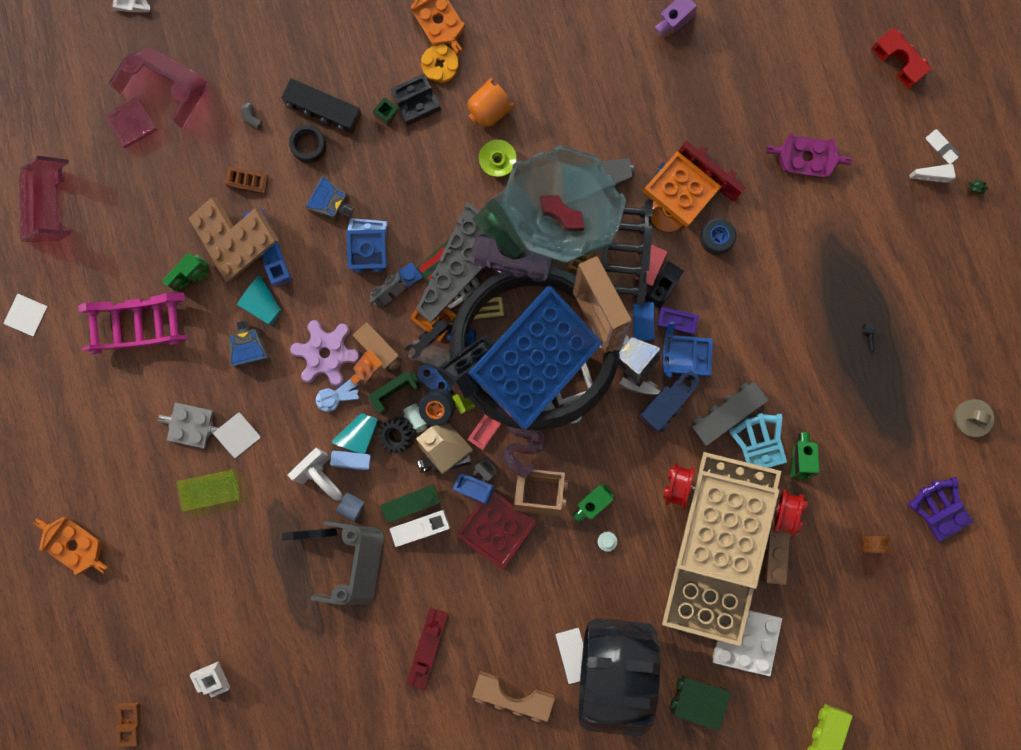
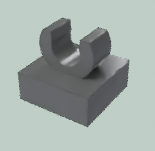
M485 456L474 467L476 470L473 472V475L475 476L477 473H480L483 476L481 481L485 482L486 480L489 481L500 469Z

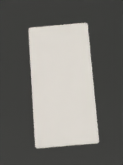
M579 628L556 634L569 684L579 682L581 674L583 641Z

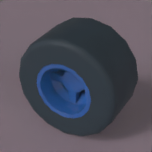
M717 218L711 220L701 231L700 242L702 247L710 254H724L736 241L735 227L726 219Z

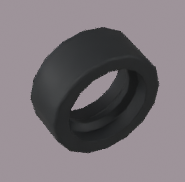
M302 125L291 133L289 147L299 161L313 163L324 156L326 140L317 127ZM304 134H313L319 141L317 150L309 155L301 153L297 148V141Z

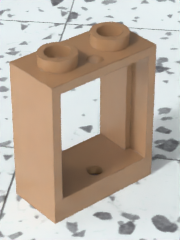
M367 322L353 334L367 351L372 350L383 363L382 367L387 372L391 370L394 372L400 367L402 358Z
M519 468L514 511L560 516L561 510H565L566 498H563V491L567 492L568 480H564L565 473ZM525 480L558 483L556 506L523 503Z

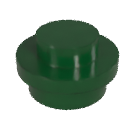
M975 179L974 182L969 183V190L984 195L985 191L989 189L986 186V182Z

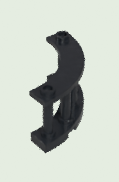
M607 196V202L602 205V214H605L602 266L606 272L635 274L638 277L637 286H614L617 294L633 295V297H636V305L644 306L647 289V272L645 271H649L653 200L645 199L644 206L635 208L611 205V196ZM611 213L639 215L640 218H643V222H640V224L610 221ZM614 229L639 232V234H642V243L634 245L609 242V231ZM608 250L637 252L638 255H641L640 265L633 267L607 264Z

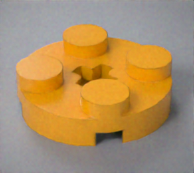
M445 44L434 45L428 48L421 57L423 74L432 82H449L456 76L458 69L456 53ZM438 60L444 61V63H443V66H444V67H442V68H441L440 66H437V67H436V66H435V65L437 64L436 61H438Z

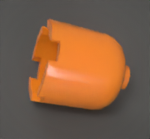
M492 78L485 82L469 98L467 103L468 110L471 113L469 118L475 124L479 122L485 127L493 126L515 108L514 103H508L509 96L498 84L493 85L494 80Z

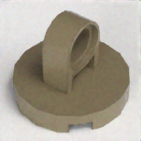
M978 399L966 400L959 404L953 416V420L958 427L957 430L963 435L972 438L987 434L993 427L995 419L991 407Z

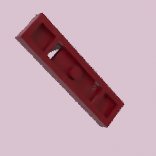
M686 140L678 152L721 186L719 190L734 202L745 189L743 185L734 179L737 173L733 170L726 173L705 156L708 151L702 146L698 150Z
M429 608L406 684L425 690L448 617L447 612ZM418 662L426 664L427 666H421L418 664Z

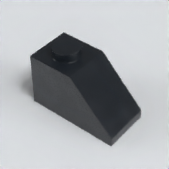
M668 261L645 299L649 302H654V305L661 309L684 270Z

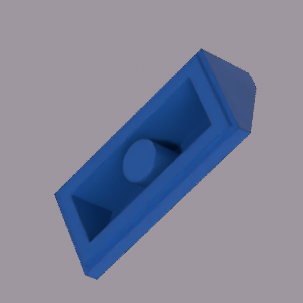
M654 302L644 303V306L636 305V303L633 304V338L644 342L654 341Z

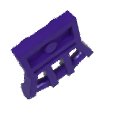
M951 477L949 480H935L931 482V485L927 488L919 489L920 492L914 500L909 501L907 504L908 507L926 521L934 537L939 542L973 523L964 508V504L960 501L959 483L956 477ZM950 487L952 504L948 501L942 488ZM934 492L937 494L944 506L943 509L938 510L930 494ZM923 500H925L931 510V516L919 507Z

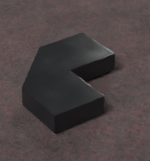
M327 528L285 532L282 534V541L337 536V529Z

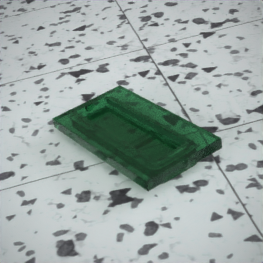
M494 198L472 219L512 262L533 242V239Z

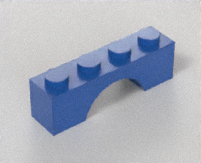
M259 207L270 225V222L267 218L265 211L261 207ZM249 211V212H247V213H244V214H243V217H245V216H246L248 213H250L251 211ZM277 242L262 254L271 284L276 288L294 281Z

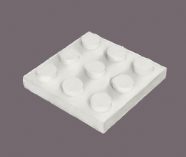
M749 610L741 646L716 640L712 662L770 676L782 618Z

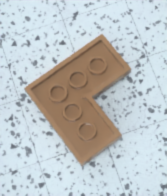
M211 197L188 218L225 282L232 281L279 241L260 208H254L233 226L217 197Z

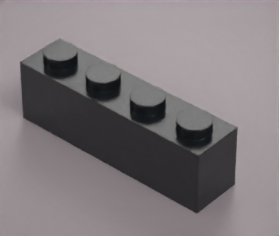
M290 78L281 97L285 107L288 109L302 111V114L308 118L316 117L322 124L327 126L332 124L343 133L348 131L353 134L362 114L359 107Z

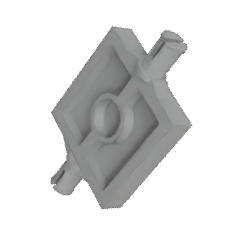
M182 403L174 404L173 413L170 417L161 414L158 417L161 418L158 419V422L169 424L168 441L199 448H206L208 438L218 429V427L213 426L212 422L214 410Z

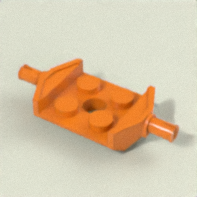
M415 0L411 6V11L432 45L452 46L456 54L461 53L463 49L457 42V39L463 33L465 23L461 21L450 1ZM436 16H441L444 19L440 24L435 23L433 20Z
M38 517L35 520L36 522H33V525L43 532L39 550L48 552L73 570V574L78 575L91 567L96 568L102 574L108 569V566L99 561L102 542L69 518L61 517L55 522L47 524ZM71 540H75L78 544L75 551L69 548Z

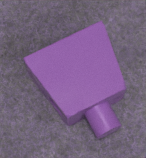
M675 0L661 13V22L655 26L656 31L661 36L668 30L674 34L696 16L697 5L692 0Z

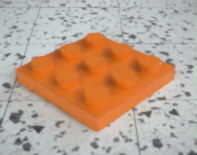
M677 151L642 192L687 228L721 186Z

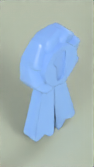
M349 379L336 391L330 388L319 391L316 397L318 408L324 412H331L336 410L340 401L358 400V390L350 391L357 387L358 383L354 385Z

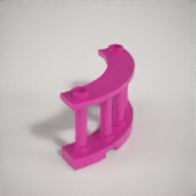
M165 293L150 297V300L143 301V299L124 300V303H117L116 305H113L112 302H85L78 305L79 313H86V316L89 317L91 345L82 347V351H89L90 354H101L102 350L145 347L167 343L170 345L182 344L181 341L189 338L188 335H179L176 306H178L179 302L185 301L184 293ZM163 306L168 307L171 336L164 337L161 311ZM151 308L154 311L156 339L144 340L141 313L143 309ZM131 310V313L134 314L136 342L122 343L119 315L121 311ZM100 312H109V315L112 317L114 344H99L97 315Z

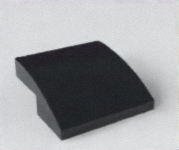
M425 74L390 89L407 126L441 110Z

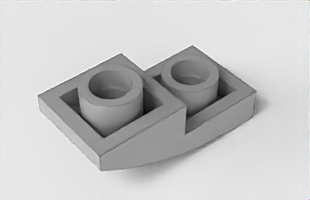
M623 377L618 383L620 387L637 394L656 396L660 392L657 389L658 386L649 380L647 382L643 381L640 386H637V383L632 378L627 377L626 379Z

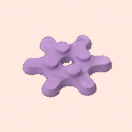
M312 320L307 326L311 335L310 340L305 344L294 343L290 348L293 356L303 357L307 362L305 370L301 373V379L305 383H311L317 375L326 374L331 385L340 386L344 380L340 371L341 366L344 363L356 364L361 359L359 351L347 349L344 345V340L349 335L350 328L346 324H339L333 332L327 333L322 329L319 321ZM323 348H328L330 350L329 357L322 358L320 351Z

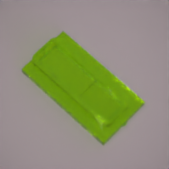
M234 469L176 481L182 512L240 499Z

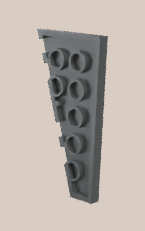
M468 201L416 308L417 312L429 323H432L510 241L509 237Z

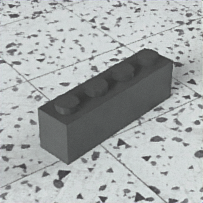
M748 382L744 383L738 388V393L735 395L731 393L722 399L724 403L719 407L716 404L707 410L709 414L704 418L699 416L692 421L694 425L690 429L703 446L713 442L768 401L755 382L750 384Z

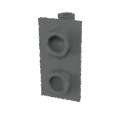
M399 272L387 277L382 286H377L371 291L370 303L374 302L377 308L384 307L393 299L389 295L390 292L396 297L406 289L407 283L404 279L400 281Z

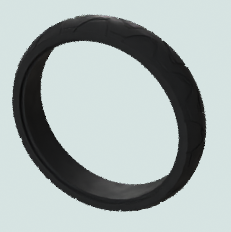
M527 265L504 270L486 279L469 294L457 313L450 335V359L465 349L467 333L474 317L495 296L513 288L537 285L551 286L575 298L573 290L576 276L558 268ZM603 350L601 371L594 383L583 395L563 407L542 411L526 430H547L564 426L577 420L594 408L604 397L613 382L619 362V350L607 353ZM482 388L477 390L473 396L468 397L473 405L491 419L509 427L522 429Z

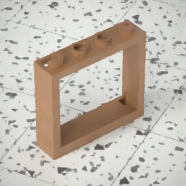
M596 256L578 264L573 294L593 332L603 342L601 344L602 349L607 353L609 351H618L622 348L632 320L600 260Z

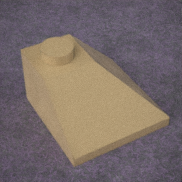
M450 423L432 426L416 438L419 448L442 474L473 451Z

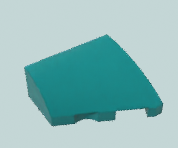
M260 276L252 282L237 303L238 306L273 326L282 311Z
M361 413L332 440V443L356 453L366 454L380 420Z

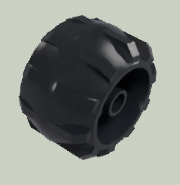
M595 618L587 623L579 687V725L586 731L642 737L653 726L660 683V640L657 638V631L650 623Z

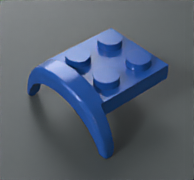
M670 322L666 330L663 346L662 367L664 376L672 378V374L683 375L692 371L698 377H711L713 339L673 335L675 323Z

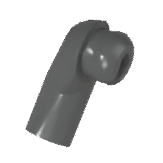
M246 102L240 109L243 121L258 130L262 126V121L253 117L252 111L254 107L251 103Z

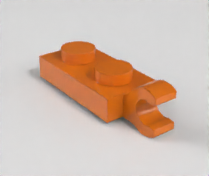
M371 349L364 353L353 367L356 374L350 378V381L354 385L362 379L365 382L370 380L383 365Z

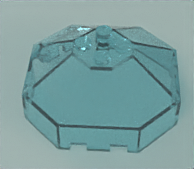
M559 145L554 147L553 151L549 153L543 151L530 157V160L523 163L521 160L514 162L500 208L527 251L567 263L613 243L620 226L626 198L623 194L617 192L615 189L616 183L609 173H604L600 167L601 161L598 157ZM541 195H560L562 202L567 207L575 211H581L584 230L564 231L560 223L554 225L553 218L542 215Z

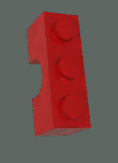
M894 27L871 48L883 62L891 56H896L902 60L903 69L896 76L908 89L932 69L927 60L922 58L916 52L915 47L909 44L904 39L903 34Z

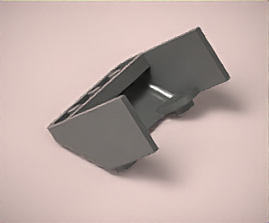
M333 520L324 521V525L343 528V541L347 545L356 546L350 584L336 586L332 591V595L316 593L311 596V600L339 605L370 604L374 600L384 544L383 531L377 527Z

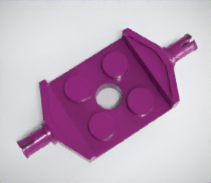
M793 133L788 135L782 146L767 145L766 153L776 154L779 157L780 165L784 172L827 178L838 164L850 166V160H852L851 157L839 155L834 139L828 141L794 136ZM803 153H809L812 160L810 162L805 161L802 157Z

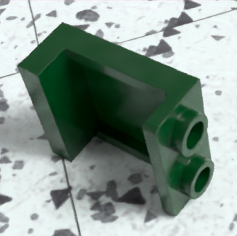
M406 371L367 397L377 413L383 415L388 412V409L382 401L408 384H411L414 390L418 392L420 390L418 386L421 383L414 373L410 374Z
M682 675V678L678 679L676 684V698H672L670 704L673 716L720 731L731 692L726 688L715 687Z

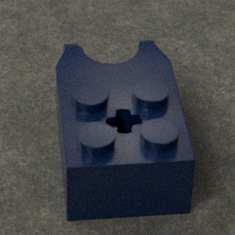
M692 371L679 376L670 387L666 386L661 389L659 394L652 399L637 418L653 432L664 431L671 423L669 419L677 416L683 410L681 405L697 388L699 377ZM684 378H688L691 381L690 387L684 384Z

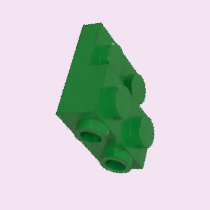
M187 253L162 282L177 292L182 291L189 285V280L195 283L204 280L208 274L207 272L210 270L208 268L210 264L197 254L193 256Z

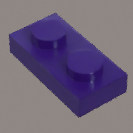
M661 307L657 326L667 328L670 322H674L675 331L694 335L699 315Z

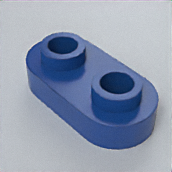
M425 364L419 368L418 378L432 390L438 388L439 383L443 382L445 383L444 390L450 393L452 388L434 366ZM426 370L431 372L429 377L424 376Z

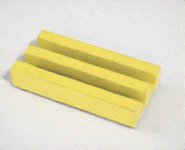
M502 297L492 298L487 302H499V305L486 306L480 309V311L500 309V312L477 314L473 320L503 317Z

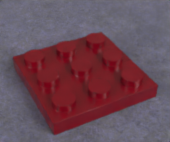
M494 491L488 505L479 502L456 536L503 570L537 522L524 512L514 511V505Z

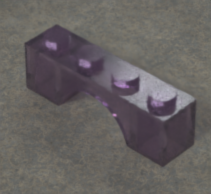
M476 235L470 261L474 263V266L480 268L488 266L497 272L509 271L514 276L523 277L525 275L531 277L534 281H542L547 279L553 253L533 249L524 258L510 259L500 253L495 239Z

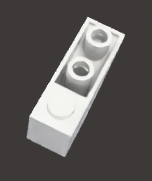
M444 509L392 527L390 532L395 547L442 532L451 527Z

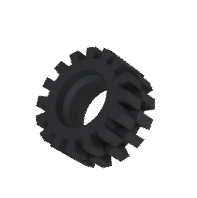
M394 417L382 423V427L379 428V432L382 433L378 434V438L382 437V440L379 442L380 444H385L383 448H388L387 452H393V454L401 453L411 448L415 443L413 440L416 439V436L413 434L416 431L411 429L413 425L408 424V419L404 420V417ZM394 428L398 429L401 433V442L396 441L393 437Z

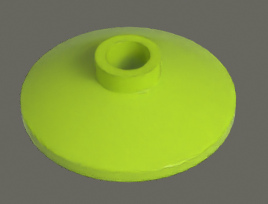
M504 140L489 141L480 150V166L490 176H505L516 165V152ZM499 157L501 162L496 163L494 159Z

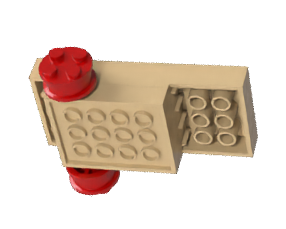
M703 452L695 486L693 485L694 481H692L695 467L687 469L679 467V464L675 463V467H670L668 479L671 480L670 487H665L663 498L667 499L665 505L672 503L682 506V509L685 510L688 496L690 497L691 493H693L662 625L741 646L753 591L757 588L773 515L775 514L773 532L782 531L790 533V537H794L796 532H801L803 521L800 518L801 513L806 511L807 501L804 500V494L795 496L787 494V490H783L779 503L776 506L779 494L778 484L782 471Z

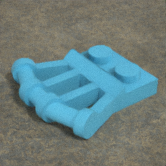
M759 413L752 418L745 417L743 421L728 430L741 446L746 463L767 468L787 463L780 439L782 414L765 415ZM765 422L776 424L774 439L770 440ZM760 424L764 442L756 443L752 425ZM745 428H747L750 438V446H746L737 435Z

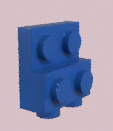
M385 229L346 230L348 269H353V273H360L368 268H372V272H383V268H388Z

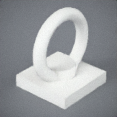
M315 448L288 474L292 481L304 484L308 479H313L331 498L336 501L342 499L340 490L322 472V466L331 457L321 449Z

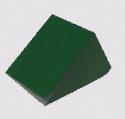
M384 97L373 110V114L385 125L389 126L399 108Z

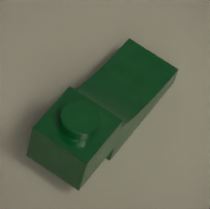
M435 484L381 504V508L386 522L389 523L438 504L441 500Z

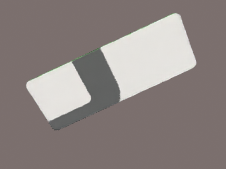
M937 129L926 137V140L949 164L953 163L960 156V153Z

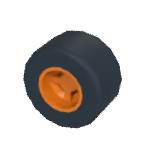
M438 388L428 391L419 404L421 418L432 426L446 424L456 409L452 395L448 391Z

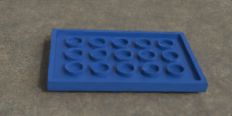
M547 286L468 374L522 429L526 430L603 342L551 286Z

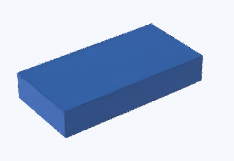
M460 472L452 490L488 505L495 487Z

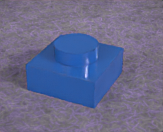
M412 262L398 271L400 279L406 281L407 289L423 279Z

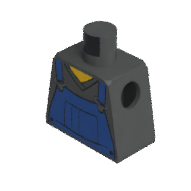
M324 176L319 180L305 206L311 213L336 221L340 214L350 218L354 212V207L347 204L349 200L348 195Z
M247 321L236 323L238 333L229 336L231 367L239 368L271 360L260 332L256 329L249 330Z
M631 338L619 350L618 367L636 383L640 384L660 359V348L639 339Z

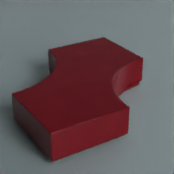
M541 195L540 204L543 216L551 217L558 221L564 231L584 230L581 211H575L567 207L562 202L560 195Z

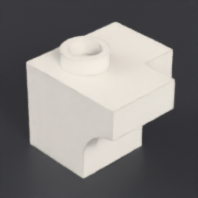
M219 662L190 674L197 692H203L204 695L209 694L211 698L230 689V685Z

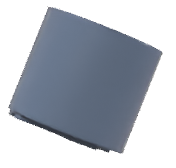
M347 492L341 500L336 513L355 522L363 511L365 502Z

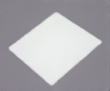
M17 294L4 324L34 336L47 306Z
M240 412L213 432L215 437L234 458L261 438Z

